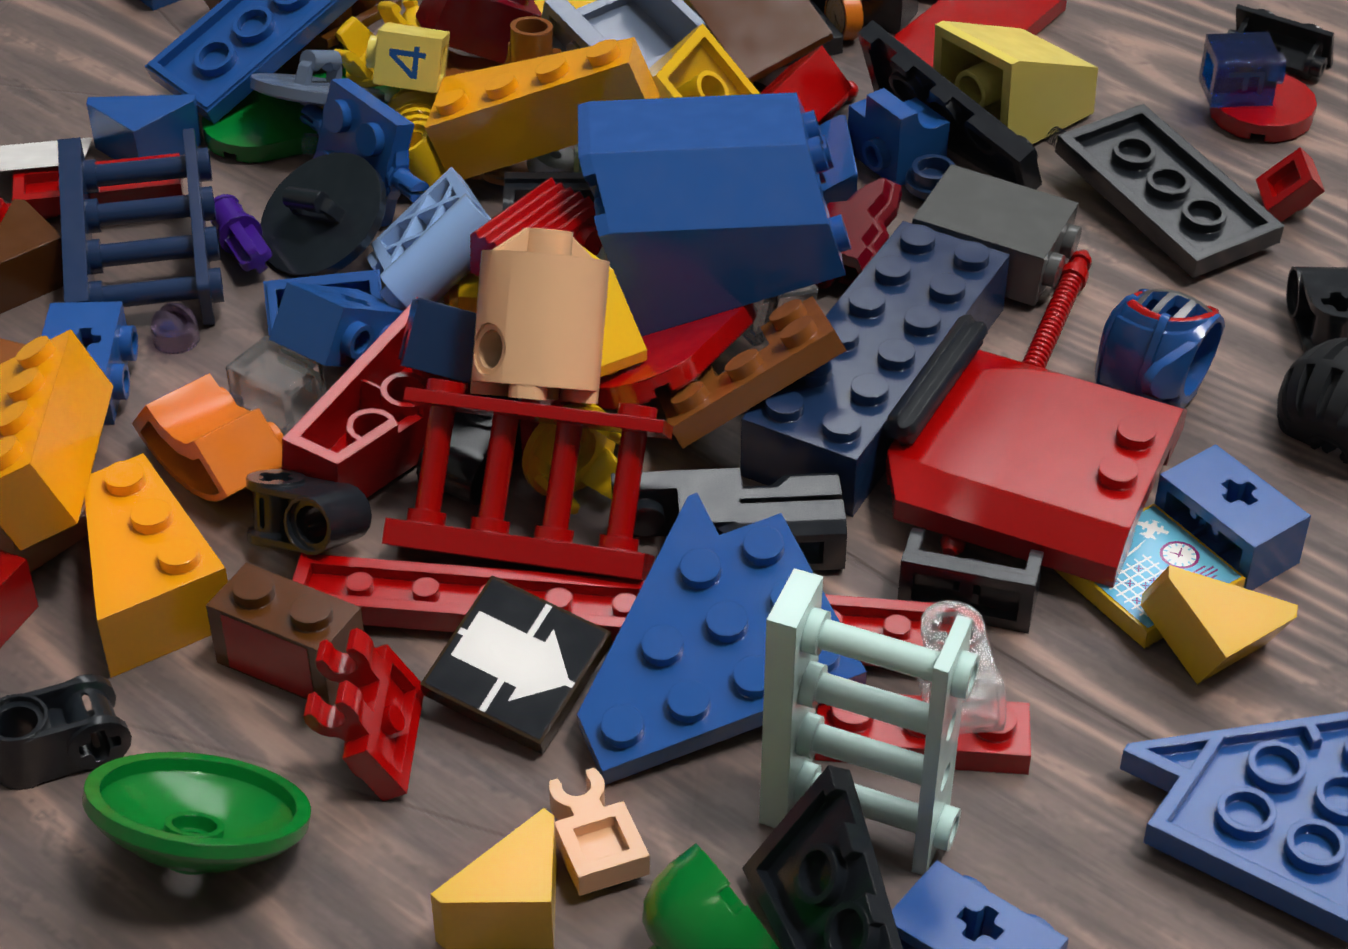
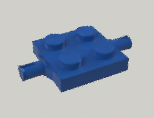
M349 78L331 79L324 109H321L318 105L306 104L302 108L301 113L305 115H300L301 121L317 131L319 136L314 158L329 153H351L362 157L378 171L384 182L387 196L386 210L381 226L392 224L397 200L401 193L414 203L430 188L428 183L416 177L409 169V147L415 124Z

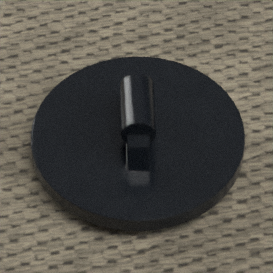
M337 152L311 159L291 172L271 195L261 218L262 237L272 252V257L268 261L280 272L293 278L334 274L357 259L376 236L386 210V188L378 171L368 161L358 155Z

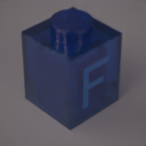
M1269 32L1206 34L1199 81L1209 106L1273 105L1276 85L1283 83L1286 65L1283 53L1277 52Z

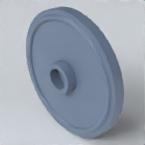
M305 50L300 55V63L296 75L280 73L251 75L250 88L274 98L299 102L303 106L306 104L318 105L321 109H324L331 79H342L341 54L336 50ZM320 68L327 71L326 78L313 77L312 73ZM362 87L384 102L385 93L372 87Z

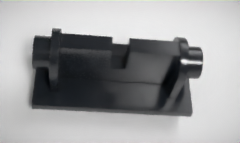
M1238 4L1236 6V30L1229 29L1224 39L1223 48L1231 50V56L1239 57L1265 65L1272 51L1279 54L1274 61L1275 69L1309 80L1312 76L1320 78L1326 67H1332L1334 33L1326 31L1315 24H1303L1277 16L1265 9H1253Z

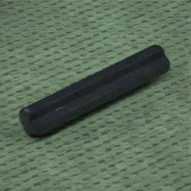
M969 314L960 316L888 415V421L883 426L885 435L888 438L896 439L902 446L915 442L982 346L983 339L988 334L987 326L983 321H976Z

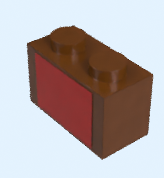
M246 562L206 604L217 663L306 700L308 694L316 692L324 702L334 706L339 683L325 678L318 671L315 661L319 643L327 639L336 650L347 653L346 648L350 630L359 628L364 631L361 607Z

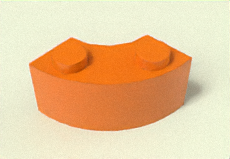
M210 373L145 405L132 422L143 442L165 470L188 491L208 501L217 502L224 500L246 488V477L252 472L282 469V438L284 435L273 422H267L259 408L249 411L238 406L231 394L225 388L219 387Z

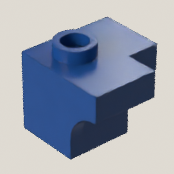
M885 88L867 94L866 99L849 105L848 129L854 157L882 178H886L899 185H904L906 172L912 167V163L917 157L926 154H938L947 157L950 122L915 97L903 102Z

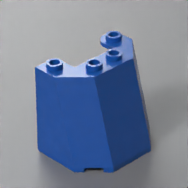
M797 92L589 101L578 105V158L583 177L590 186L594 196L596 228L607 259L610 262V267L614 270L641 336L846 275L841 252L851 249L850 240L842 215L830 217L821 184L827 182L825 171L834 168L826 137L821 134L814 110L805 112Z

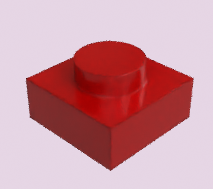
M1301 147L1255 179L1265 209L1280 222H1283L1295 212L1303 210L1316 197L1325 192L1313 159Z

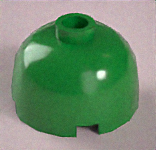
M696 843L671 861L653 880L643 900L642 923L650 941L653 943L648 949H779V947L748 905L745 906L729 885L731 883Z

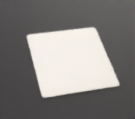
M81 138L84 157L93 138ZM57 141L0 146V171L59 166Z

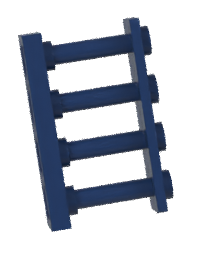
M194 128L183 129L185 156L96 164L95 159L85 160L80 137L57 140L64 303L122 301L123 307L199 299L203 325H215L214 303L225 301L220 267L210 268L211 261H220L216 226L206 227V221L216 220L212 186L202 187V182L213 181L209 149L208 147L197 148ZM181 178H187L188 195L99 204L97 198L90 199V194L100 193V187ZM191 217L192 235L101 244L100 239H92V233L102 232L103 226ZM194 258L196 276L103 286L102 280L95 281L94 274L104 273V267Z

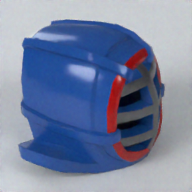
M1139 289L1138 292L1126 296L1112 310L1104 325L1095 367V382L1138 396L1185 408L1196 396L1211 366L1225 329L1224 318L1218 309L1207 306L1182 292L1167 289Z

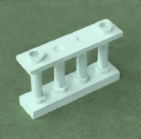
M794 568L766 620L759 823L776 828L819 777L822 771L821 765L812 763L816 753L921 785L919 803L855 783L854 785L864 818L915 833L912 872L924 875L931 865L937 848L944 851L950 850L960 821L961 809L951 806L950 803L963 700H968L980 664V655L969 652L973 619L957 615L940 652L831 620V612L821 609L823 576ZM822 650L930 681L932 682L930 703L829 674L828 666L818 662L819 654ZM818 703H823L925 734L924 754L825 725L824 716L815 714Z

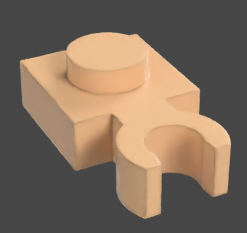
M594 768L585 770L587 793L580 796L567 794L563 790L558 778L549 782L550 809L558 820L555 821L556 845L579 896L650 874V855L624 801L605 806L604 779Z

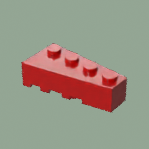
M411 304L282 438V469L298 471L309 477L349 483L358 487L367 498L417 464L425 442L429 408L418 407L403 400L405 387L426 389L428 378L460 381L400 366L401 360H398ZM464 383L466 384L465 394L472 395L470 393L471 384Z

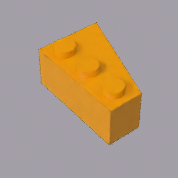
M144 453L91 473L84 498L97 624L110 678L211 636L206 604L228 582L225 566Z

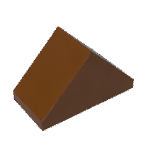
M13 199L0 224V314L64 287L61 234L25 200Z

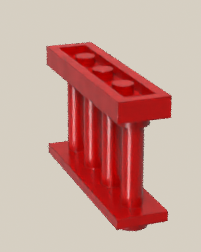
M434 378L427 379L426 389L405 387L403 400L418 407L429 408L415 508H408L406 520L385 518L382 544L617 578L646 579L654 564L655 556L638 552L639 540L633 539L647 437L672 440L673 426L665 420L657 419V408L619 403L617 414L466 395V384ZM455 412L493 416L478 517H471L470 529L445 526L447 513L441 512ZM519 420L557 425L542 526L535 525L534 538L510 535L511 522L504 521ZM583 428L621 433L607 535L600 534L598 546L573 543L575 531L568 530Z

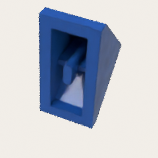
M195 94L87 98L86 105L95 148L114 160L180 153L181 156L185 154L183 129L194 128L197 147L202 143Z

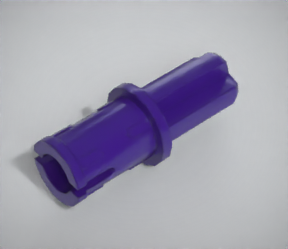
M230 194L216 196L214 198L216 220L210 222L216 226L220 246L227 253L235 257L244 271L256 269L258 273L264 272L268 269L265 262L272 257V252L262 237L263 231L260 223L254 216L247 214L243 210L242 205L238 203L239 200L235 196Z

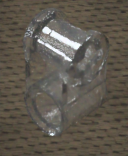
M945 600L934 603L925 610L921 617L920 634L923 646L941 652L957 615L973 619L969 652L980 655V664L973 690L968 700H963L959 734L1003 731L1007 716L1005 686L1001 672L995 665L981 614L971 605L960 601ZM917 678L921 701L930 703L932 682Z

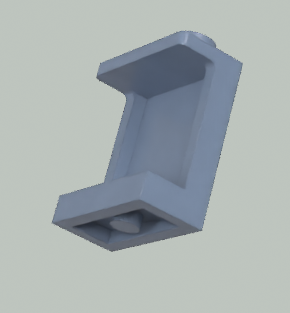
M545 0L541 17L550 21L553 25L552 48H559L562 52L593 46L608 39L618 41L635 37L648 69L702 23L706 26L698 13L691 9L683 0H596L577 9L568 0Z

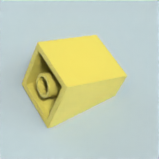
M941 21L935 24L933 68L1014 133L1025 137L1032 144L1048 137L1047 134L1052 128L1058 126L1063 129L1094 113L1098 67L1021 28Z

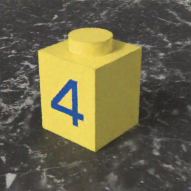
M389 22L385 23L378 29L377 36L370 35L367 46L366 67L374 68L373 84L438 93L442 79L446 75L450 32Z

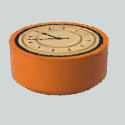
M826 0L824 14L844 36L843 41L855 40L858 37L857 33L863 27L861 1Z

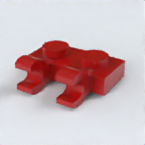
M355 628L350 630L347 653L336 650L327 639L320 641L315 664L318 671L325 678L339 683L335 706L324 702L316 692L310 693L307 697L303 717L307 726L314 732L345 741L342 759L347 763L351 772L361 778L384 802L407 794L424 695L420 687L421 681L388 644L374 648L371 637L363 630Z

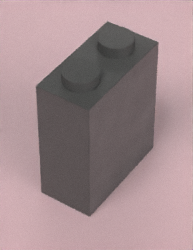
M952 164L912 220V224L925 225L934 231L966 241L979 242L988 248L1010 254L1005 297L1031 306H1035L1046 286L1056 287L1063 270L1065 258L1071 260L1072 254L1077 250L1082 233V227L1074 225L1078 202Z

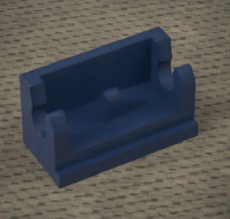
M423 298L413 299L398 360H401L400 366L471 384L476 313Z

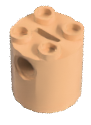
M522 228L520 232L494 249L482 250L470 393L536 400H559L560 391V401L598 404L610 262L592 258L575 240L573 232L555 229Z

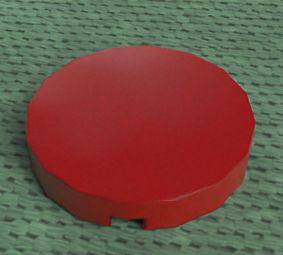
M1247 69L1231 72H1266L1262 95H1257L1260 77H1249L1247 91H1242L1244 77L1229 78V74L1218 79L1211 90L1210 116L1223 130L1243 139H1250L1251 133L1265 135L1264 141L1273 143L1297 138L1310 129L1317 108L1315 94L1305 83L1287 74L1270 70Z

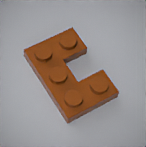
M813 296L803 302L800 299L788 301L775 309L769 316L770 321L760 327L769 345L760 351L753 348L739 353L725 365V372L717 375L713 366L710 365L694 381L677 391L676 389L671 391L669 383L656 389L666 420L673 426V434L682 449L847 351Z

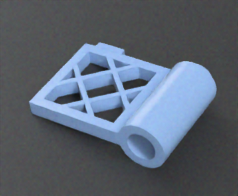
M452 167L371 243L373 251L366 258L373 270L380 269V278L386 286L379 293L390 306L405 310L412 300L417 297L438 302L470 272V234L492 218L485 212L465 180Z

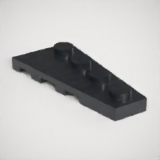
M873 20L857 33L874 92L885 88L903 102L915 97L950 122L948 149L991 176L1035 190L1042 185L1037 162L1038 153L1029 140L1014 133Z
M828 765L746 862L742 870L782 949H903L851 771Z

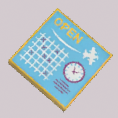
M1154 503L1142 511L1135 528L1132 546L1113 588L1054 569L1055 572L1143 648L1161 640L1163 636L1141 607L1142 593L1169 565L1244 588L1246 577Z

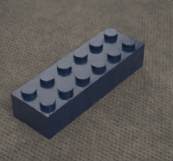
M902 221L826 315L847 351L753 406L741 419V476L764 485H772L783 475L837 472L840 479L845 514L853 517L886 472L887 451L894 440L893 438H888L884 432L883 426L888 421V415L960 316L969 314L976 321H983L989 330L1003 311L1010 254L988 248L979 242L966 241L934 231L925 225Z

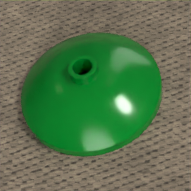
M188 752L143 753L109 761L97 767L88 775L82 797L85 813L110 840L148 862L187 875L230 871L276 857L305 836L309 828L311 805L307 796L286 778L243 761Z

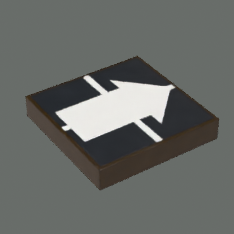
M492 575L420 683L422 694L543 755L611 646V631Z

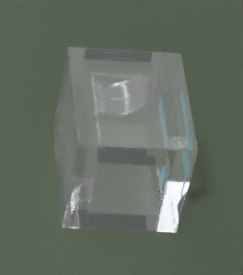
M266 335L225 367L229 393L238 406L249 411L259 408L267 422L270 421L277 425L285 436L326 393L323 365L270 341V336Z

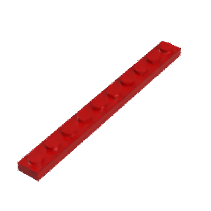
M304 553L300 555L292 579L361 607L363 625L455 632L493 575L611 631L612 644L645 581L334 555H307ZM825 594L840 623L940 652L957 615L967 617V605ZM861 661L863 666H876Z

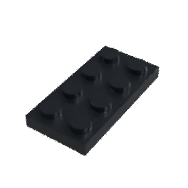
M1145 104L1058 135L1055 153L1192 278L1280 243L1285 225Z

